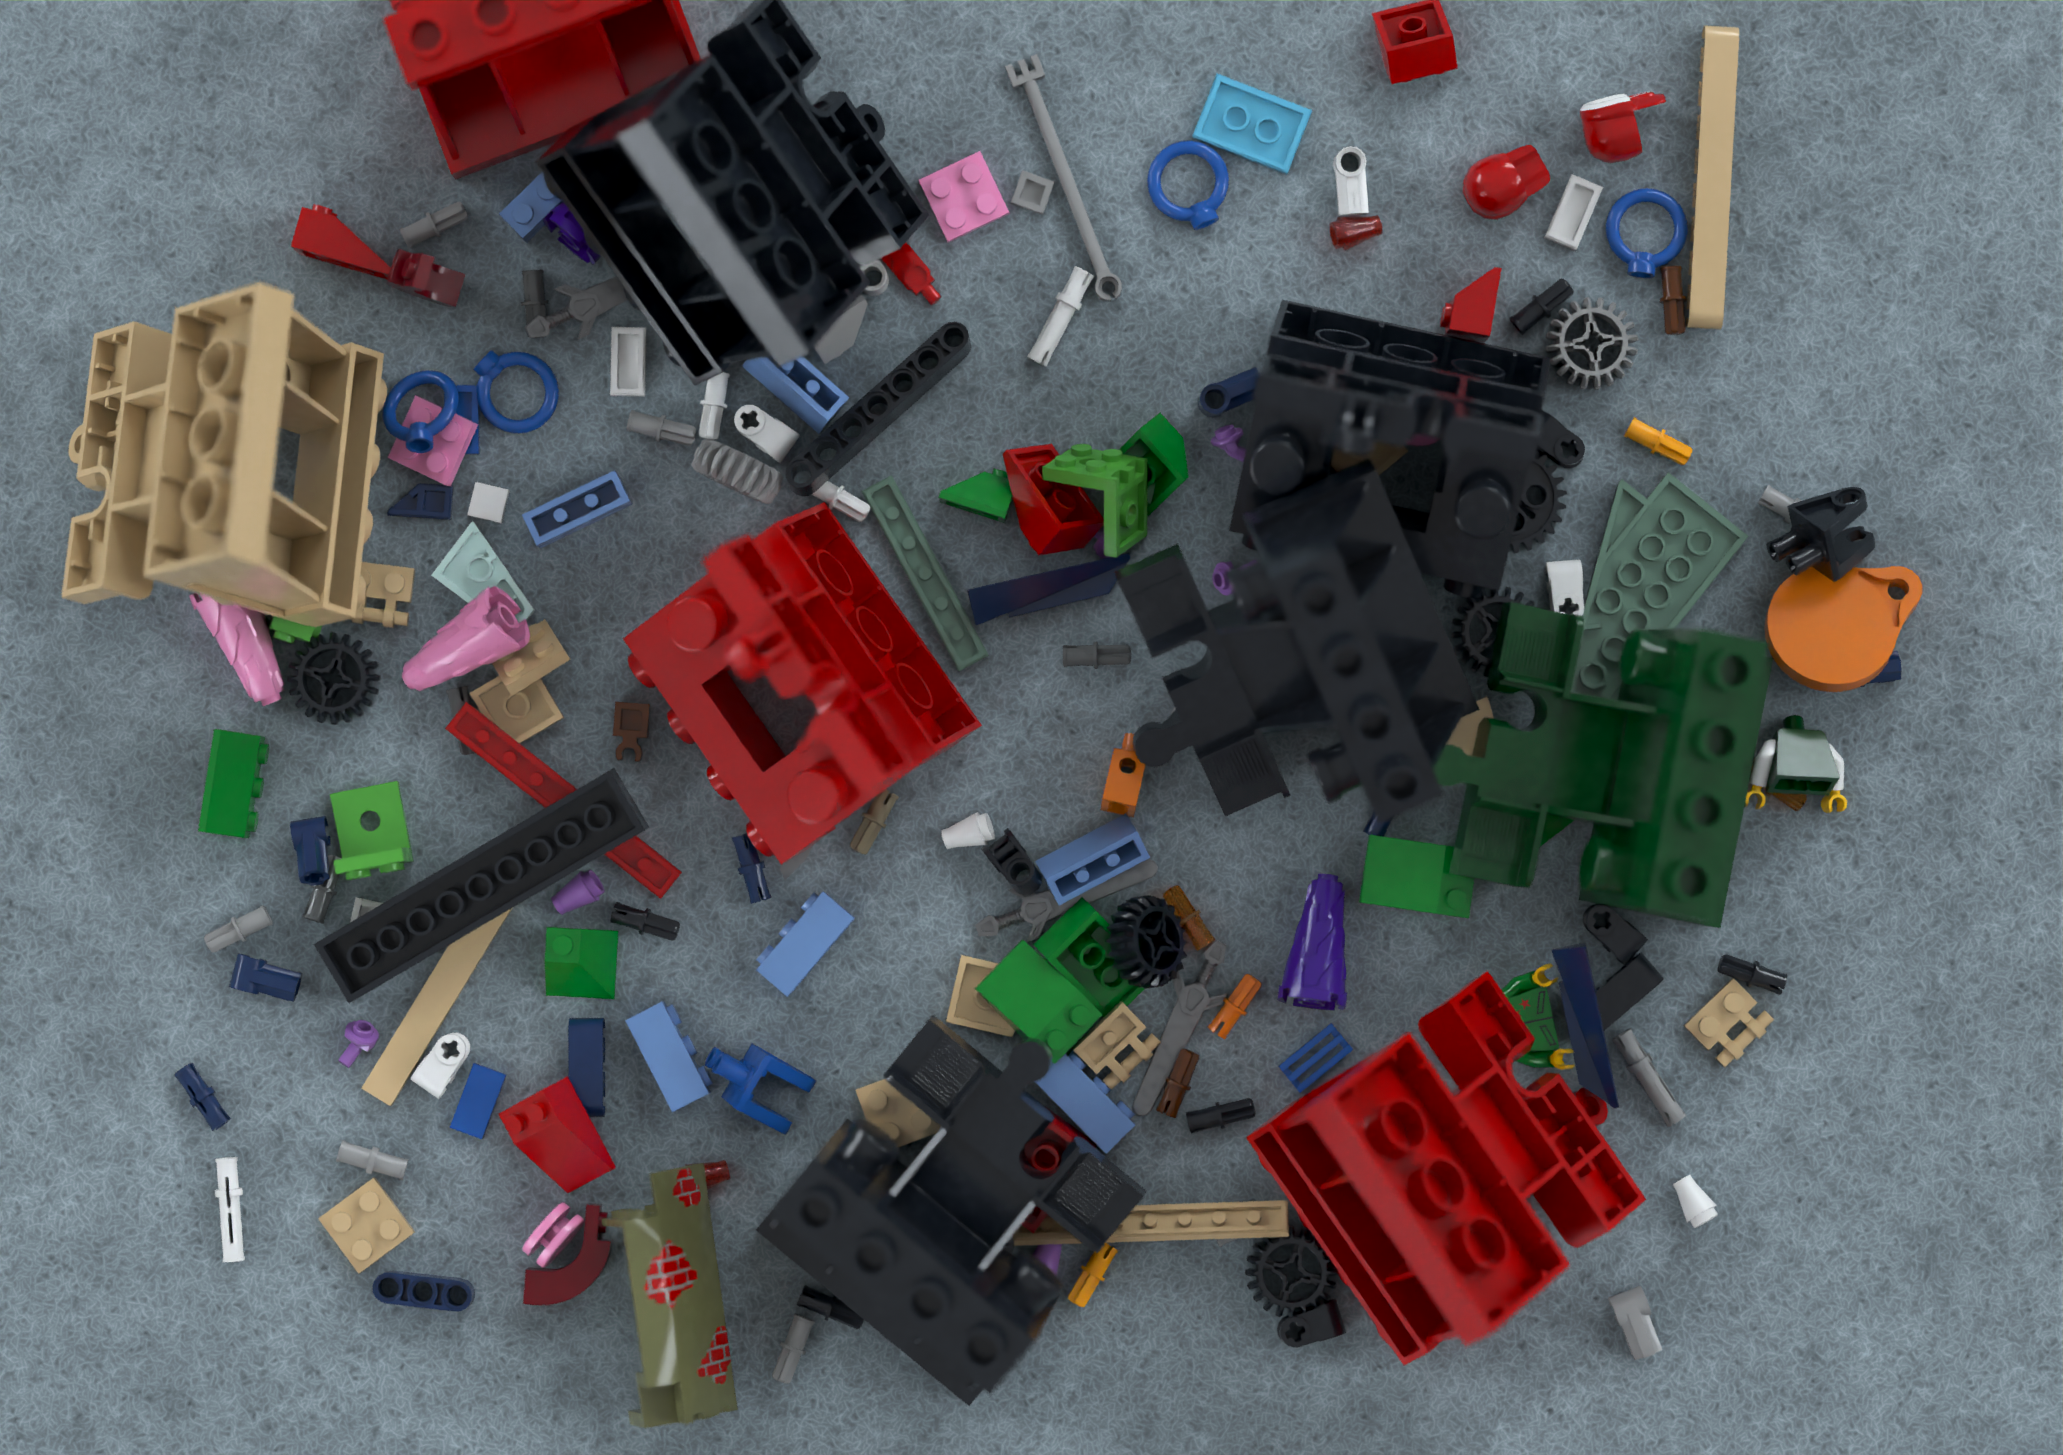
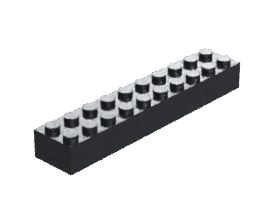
M615 768L323 938L315 943L314 946L347 1002L351 1003L643 832L649 826Z

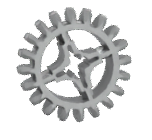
M1585 297L1582 303L1583 309H1580L1576 301H1572L1570 303L1572 314L1564 308L1558 312L1564 322L1558 319H1552L1550 325L1557 329L1558 332L1551 331L1546 333L1547 339L1556 341V344H1550L1545 348L1548 353L1557 352V356L1550 359L1549 364L1552 366L1561 362L1563 367L1556 374L1561 377L1566 371H1569L1571 373L1567 380L1569 385H1572L1577 377L1581 378L1580 389H1586L1588 381L1592 380L1594 390H1599L1601 388L1600 378L1604 379L1607 386H1612L1614 379L1611 373L1617 378L1622 379L1625 373L1620 365L1631 368L1634 364L1625 356H1634L1638 353V349L1628 346V343H1634L1638 340V335H1627L1626 331L1631 330L1635 326L1634 322H1628L1623 325L1621 320L1626 317L1627 312L1623 310L1616 317L1612 313L1617 305L1614 302L1608 306L1607 310L1602 309L1604 304L1603 298H1598L1595 307H1591L1590 298ZM1583 317L1582 337L1564 342L1569 325ZM1594 317L1607 321L1614 328L1617 335L1601 333L1598 330L1596 321H1594ZM1589 333L1595 336V339L1598 338L1600 342H1603L1595 348L1594 354L1589 351V347L1586 349L1584 345H1580L1589 338ZM1612 346H1619V352L1613 364L1600 370L1602 350ZM1567 352L1583 354L1586 357L1590 370L1582 369L1574 364L1567 355Z
M704 439L693 455L694 459L691 465L696 472L761 503H772L781 489L783 477L779 471L720 442Z

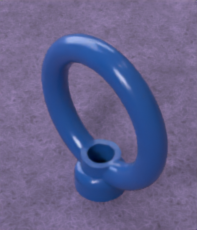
M1196 141L1176 142L1164 148L1152 161L1147 176L1148 192L1155 206L1168 217L1180 221H1190L1194 230L1202 229L1219 220L1215 210L1224 201L1229 186L1228 170L1221 156L1213 148ZM1184 154L1197 155L1205 159L1212 167L1215 175V187L1211 196L1205 201L1192 205L1190 208L1179 207L1171 203L1164 195L1161 187V175L1165 166L1175 157Z
M1638 189L1623 195L1612 206L1606 221L1608 243L1613 252L1628 264L1627 274L1633 277L1653 278L1655 276V268L1669 263L1681 252L1688 234L1687 219L1679 203L1670 195L1656 189ZM1651 202L1658 204L1666 209L1672 217L1674 223L1673 238L1670 244L1657 254L1633 252L1621 239L1619 230L1621 218L1627 209L1637 203Z
M491 350L473 369L480 376L477 384V401L480 410L485 418L498 429L509 433L531 432L544 425L553 415L559 398L557 379L551 368L537 356L525 352H510L498 356ZM515 365L525 366L534 370L542 379L545 387V399L541 408L533 416L522 420L509 419L500 414L494 407L490 395L493 380L505 368Z
M426 370L408 375L400 380L386 397L382 418L387 431L395 438L406 441V448L414 453L429 452L433 448V436L441 432L451 422L456 413L459 403L458 389L450 377L439 371ZM423 384H434L441 387L445 393V403L441 412L434 420L428 424L415 422L410 425V428L400 425L396 418V409L400 400L407 392Z

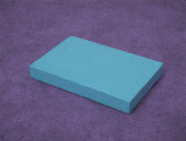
M1217 73L1192 138L1287 175L1312 110Z

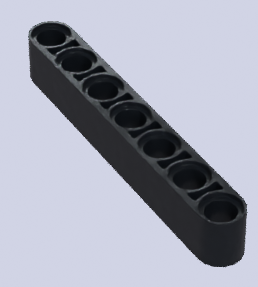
M955 321L943 325L787 465L785 471L791 490L803 497L816 492L965 359L971 350V341L966 327ZM957 335L964 338L963 342L957 347H951L946 344L947 340L952 336ZM927 358L938 360L936 367L929 370L923 369L921 364ZM906 380L913 383L911 389L907 392H898L896 390L897 384L901 381ZM883 403L887 405V410L881 415H874L870 412L873 405ZM851 426L862 428L861 433L854 438L845 436V431ZM831 448L837 451L831 460L825 461L819 458L821 452L825 449ZM801 471L811 473L809 480L805 483H796L794 481L796 474Z

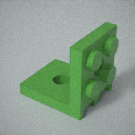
M1075 444L1042 467V480L1104 491L1105 556L1117 558L1147 536V458L1124 455L1121 450L1117 449L1101 451L1092 449V446L1088 444Z
M399 781L330 794L342 859L333 861L336 874L345 875L346 880H355L370 877V870L379 869L380 873H391L405 870L404 863L414 862ZM368 811H374L380 817V824L374 831L365 830L361 824L362 816Z

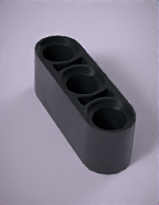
M1642 952L1633 957V961L1629 965H1624L1606 980L1607 983L1602 988L1598 987L1596 989L1604 1031L1664 979Z

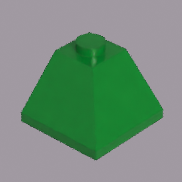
M1161 413L1143 425L1119 449L1124 455L1147 458L1148 516L1189 477L1183 437Z
M993 468L992 474L982 472L942 490L939 495V501L942 504L1002 523L1006 522L1013 500L1007 472Z
M547 927L545 946L546 995L615 999L619 931Z

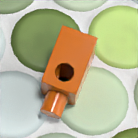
M1125 733L1122 748H1114L1101 810L1120 815L1127 814L1128 817L1134 818L1146 765L1141 763L1135 754L1132 743L1134 734ZM1129 767L1133 772L1127 774L1122 772L1121 768Z

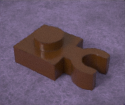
M615 702L613 736L623 737L622 743L616 749L618 761L623 760V752L626 748H633L635 750V762L642 760L643 751L638 744V738L648 739L651 704Z

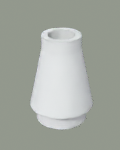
M976 812L941 831L947 849L987 845L988 841L995 839L993 825L987 813L980 815Z
M1691 1175L1673 1184L1687 1223L1691 1222L1694 1229L1718 1215L1714 1208L1717 1205L1697 1185Z

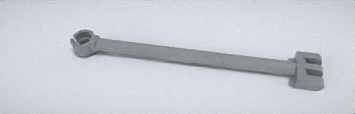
M1035 54L1030 56L1032 66L1035 68L1034 70H1028L1024 59L1018 61L1022 72L1021 75L1016 76L1012 64L1006 65L1005 69L1013 89L1024 86L1097 276L1095 292L1101 300L1111 302L1110 294H1105L1102 291V286L1107 282L1112 283L1115 286L1112 295L1117 299L1122 292V283L1117 275L1110 273L1036 80L1044 78L1045 74L1039 58Z

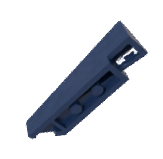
M1121 554L1117 558L1108 557L969 589L967 591L975 625L983 624L1008 613L1009 618L1108 595L1117 581L1115 571L1126 567L1130 560V554Z
M1586 943L1552 949L1554 960L1562 978V981H1559V987L1571 1046L1574 1051L1573 1056L1579 1084L1610 1104L1611 1107L1619 1108Z

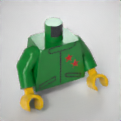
M1551 963L1539 967L1536 971L1514 977L1501 989L1535 1038L1531 1050L1516 1062L1532 1068L1555 1067L1560 1070L1571 1069L1574 1065H1566L1563 1062V1055L1565 1053H1574V1051L1570 1048L1560 1049L1547 987L1557 982L1558 977L1553 980L1546 978L1545 970L1553 967Z

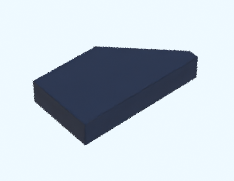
M418 483L399 502L387 510V515L451 520L454 486Z

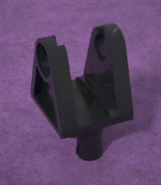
M1846 487L1789 505L1791 531L1767 543V551L1770 557L1776 562L1785 558L1788 569L1795 576L1813 567L1833 582L1841 579L1875 548L1874 535L1871 532L1864 531V526L1845 529L1867 509L1865 491L1859 487Z

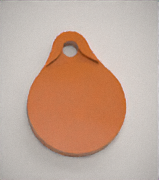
M1903 566L1885 568L1853 567L1841 579L1835 582L1813 567L1797 576L1791 575L1774 593L1765 618V639L1772 658L1790 678L1815 690L1843 692L1867 684L1879 675L1888 663L1903 625L1916 609L1922 596L1920 578L1912 570ZM1899 587L1905 592V596L1901 600H1895L1889 596L1888 589Z

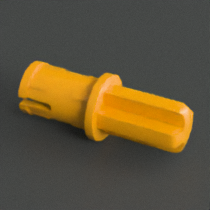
M1635 417L1632 419L1624 437L1651 449V454L1657 452L1680 465H1685L1692 453L1691 447L1666 435V430L1662 429V431H1659L1637 420Z
M1105 1243L1099 1252H1093L1086 1266L1082 1265L1080 1267L1083 1271L1068 1294L1069 1301L1082 1308L1086 1306L1100 1280L1104 1282L1105 1278H1103V1275L1114 1256L1118 1253L1117 1249Z

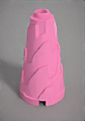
M495 586L490 589L489 587L465 605L456 617L437 631L438 634L424 644L420 651L404 664L402 672L404 683L410 689L423 691L454 677L463 676L482 665L491 664L520 650L530 640V631L526 619L518 623L515 617L516 614L521 612V609L502 589Z
M198 593L189 595L194 610L197 609L207 628L225 653L229 663L233 665L248 696L253 698L254 702L261 701L262 706L282 699L280 692L285 690L283 687L284 680L273 650L274 646L264 616L265 614L239 605H221L214 601L212 597L200 594L202 600Z

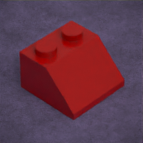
M1424 0L1372 13L1384 66L1391 85L1458 69L1453 34L1439 0Z
M1494 267L1457 293L1450 303H1445V307L1442 308L1439 326L1445 328L1444 335L1480 343L1487 341L1491 334L1502 268Z

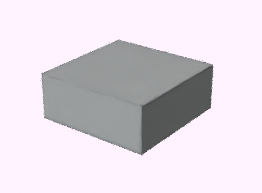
M1022 170L1011 204L1043 215L1054 186V181Z

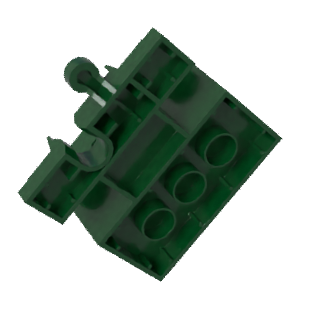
M1503 602L1487 685L1489 690L1513 694L1522 691L1526 693L1534 704V717L1532 722L1522 730L1516 729L1507 721L1484 717L1478 725L1472 756L1466 755L1461 748L1455 745H1446L1438 758L1433 770L1440 786H1453L1458 783L1466 785L1449 873L1513 887L1530 888L1535 876L1546 815L1558 816L1593 824L1591 838L1583 850L1579 866L1581 889L1578 900L1708 927L1721 928L1773 658L1765 656L1768 643L1702 628L1632 630L1624 643L1619 667L1622 681L1618 700L1571 693L1584 628L1583 616L1569 615L1514 602Z

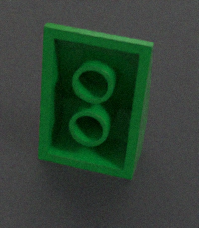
M1369 835L1359 903L1469 918L1475 878L1449 873L1454 846Z
M1081 897L1033 945L1105 1017L1120 1001L1128 1006L1144 988L1129 985L1128 980L1120 978V970L1112 968L1115 960L1114 957L1108 956L1111 951V945L1106 942L1111 937V933L1106 928L1110 924Z
M1021 940L974 988L1023 1039L1034 1038L1043 1041L1051 1050L1053 1064H1056L1102 1016L1100 1011L1072 983L1024 940Z

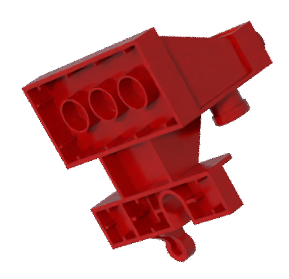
M389 0L392 10L397 11V13L383 18L406 83L412 91L420 89L449 170L455 180L555 143L569 128L701 59L679 0Z
M825 502L775 522L754 539L750 534H747L721 545L702 560L708 569L706 576L623 638L632 651L628 656V664L634 676L646 687L658 688L672 708L667 713V719L672 730L685 743H696L711 764L707 768V777L712 787L724 799L730 801L735 799L750 820L746 825V831L752 844L765 856L771 857L775 855L781 865L804 852L836 829L835 826L904 775L949 750L982 726ZM732 668L737 674L748 681L754 680L764 672L781 697L797 696L800 693H804L815 704L819 715L810 724L807 731L809 736L797 744L798 747L787 756H785L727 672Z
M1488 971L1471 980L1437 1008L1421 1017L1418 1022L1420 1033L1458 1086L1452 1091L1449 1090L1415 1039L1408 1032L1285 1106L1246 1137L1258 1154L1262 1166L1274 1177L1296 1209L1302 1224L1312 1232L1336 1267L1340 1279L1350 1287L1375 1323L1380 1337L1390 1345L1403 1365L1429 1353L1443 1340L1460 1337L1465 1346H1468L1493 1333L1571 1265L1526 1201V1198L1531 1194L1535 1197L1564 1241L1576 1248L1611 1231L1646 1200L1597 1129V1126L1604 1123L1608 1114L1607 1104L1604 1100L1584 1087L1572 1093L1559 1073H1545L1528 1085L1526 1089L1516 1081L1512 1072V1063L1531 1050L1535 1038Z

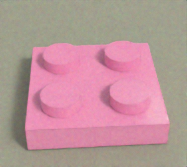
M980 151L919 179L922 190L947 242L953 241L1009 214L1007 206Z
M415 395L402 426L410 428V425L415 422L428 424L439 415L443 407ZM455 413L451 422L441 432L433 436L432 450L426 453H414L406 448V441L396 438L388 458L451 487L478 424Z

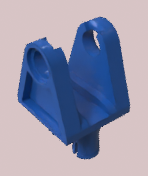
M751 1043L745 1056L740 1061L722 1052L717 1047L710 1051L705 1061V1066L711 1068L714 1074L729 1080V1084L721 1096L736 1110L785 1135L789 1131L792 1122L753 1099L754 1094L752 1091L760 1077H765L767 1072H770L807 1092H810L817 1082L811 1076Z

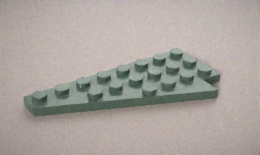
M1669 472L1666 473L1647 498L1623 479L1616 486L1584 603V613L1582 615L1584 618V628L1571 693L1618 700L1622 681L1619 667L1624 643L1631 631L1635 629H1675L1749 537Z

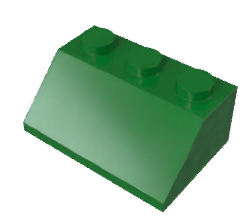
M214 729L198 831L241 838H249L250 832H256L259 813L254 812L255 798H261L264 787V778H259L261 764L266 765L269 756V744H264L265 737Z

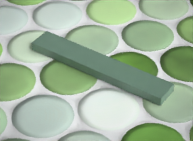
M892 475L863 490L862 493L958 671L960 672L988 657L989 655Z

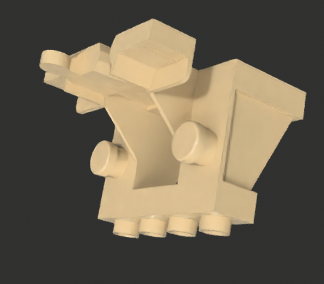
M260 282L175 308L172 334L135 321L95 333L83 424L74 431L70 439L69 457L73 463L78 464L76 478L86 488L98 492L106 491L100 506L96 510L71 518L62 598L82 604L120 595L140 600L147 598L151 594L153 580L212 597L214 601L221 605H239L306 626L318 627L356 618V611L361 606L366 593V583L360 575L363 545L368 540L373 527V517L370 510L367 509L370 480L376 473L380 462V451L375 444L377 415L387 397V385L382 379L384 353L352 342L339 345L292 309L294 294ZM279 428L300 434L293 503L272 489Z

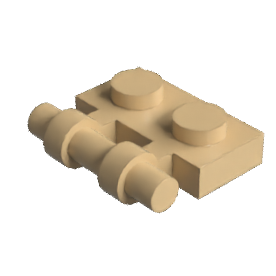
M362 562L360 575L365 580L366 593L361 606L356 611V618L352 619V623L363 624L364 621L382 623L383 627L394 628V625L408 626L409 613L396 610L398 601L411 603L415 569ZM367 597L386 600L385 608L366 607Z
M1732 978L1683 1026L1708 1051L1719 1042L1724 1047V1050L1716 1057V1060L1725 1068L1733 1059L1738 1060L1744 1054L1743 1050L1756 1037L1760 1039L1767 1032L1765 1028L1774 1019L1765 1010L1754 1019L1748 1012L1757 1004L1756 1000ZM1740 1020L1747 1028L1734 1040H1731L1726 1033Z
M1120 1001L1072 1049L1096 1075L1106 1065L1112 1070L1102 1080L1112 1090L1119 1082L1122 1081L1124 1083L1131 1077L1129 1073L1140 1062L1149 1060L1154 1055L1152 1051L1161 1042L1152 1033L1141 1042L1137 1036L1146 1026ZM1130 1044L1134 1050L1119 1063L1115 1057Z

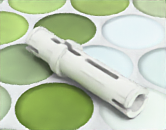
M1077 266L1074 267L1062 293L1058 292L1055 299H1057V302L1036 343L1028 354V358L1047 367L1072 316L1082 306L1080 301L1094 278L1092 274Z
M237 1157L215 1159L218 1189L215 1190V1197H219L223 1262L245 1260L240 1210V1195H243V1189L239 1187ZM227 1177L229 1178V1195L231 1206H229ZM230 1213L232 1218L233 1242L231 1241Z

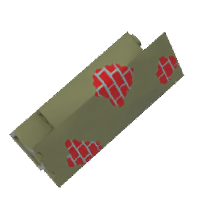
M704 1163L649 1173L653 1204L644 1206L645 1209L641 1210L631 1208L611 1211L610 1218L602 1219V1226L623 1227L642 1371L636 1372L641 1409L628 1411L630 1425L649 1428L673 1423L690 1424L697 1419H707L720 1415L719 1413L738 1410Z

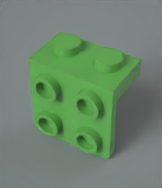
M272 616L268 627L269 630L274 631V639L289 644H294L295 639L310 642L311 637L318 638L322 626H305L276 616Z

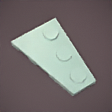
M474 521L470 523L431 575L467 603L488 587L490 589L495 586L502 589L521 609V612L515 615L518 623L524 619L527 621L535 611Z

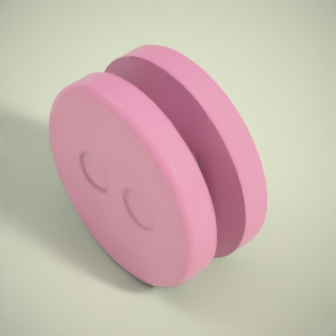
M565 1202L560 1203L548 1214L530 1235L522 1248L523 1252L530 1256L541 1245L546 1247L536 1261L542 1268L547 1267L565 1249L584 1224V1219L579 1214L575 1215L571 1220L566 1218L571 1207Z

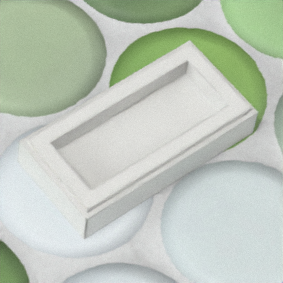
M1571 174L1544 238L1576 251L1603 187Z
M612 327L611 396L645 397L646 328Z

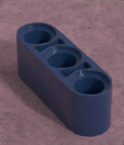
M569 1018L568 1078L589 1117H605V1106H603V1097H605V1072H603V1062H605L603 1028H605V1019Z
M392 1270L379 1275L373 1283L375 1297L380 1302L386 1304L456 1312L469 1307L475 1298L473 1285L468 1280L462 1278ZM385 1278H393L397 1281L399 1289L395 1296H389L383 1292L382 1282ZM419 1282H427L431 1285L433 1294L429 1300H423L417 1296L416 1286ZM453 1286H461L465 1289L467 1299L463 1304H457L451 1300L450 1290Z

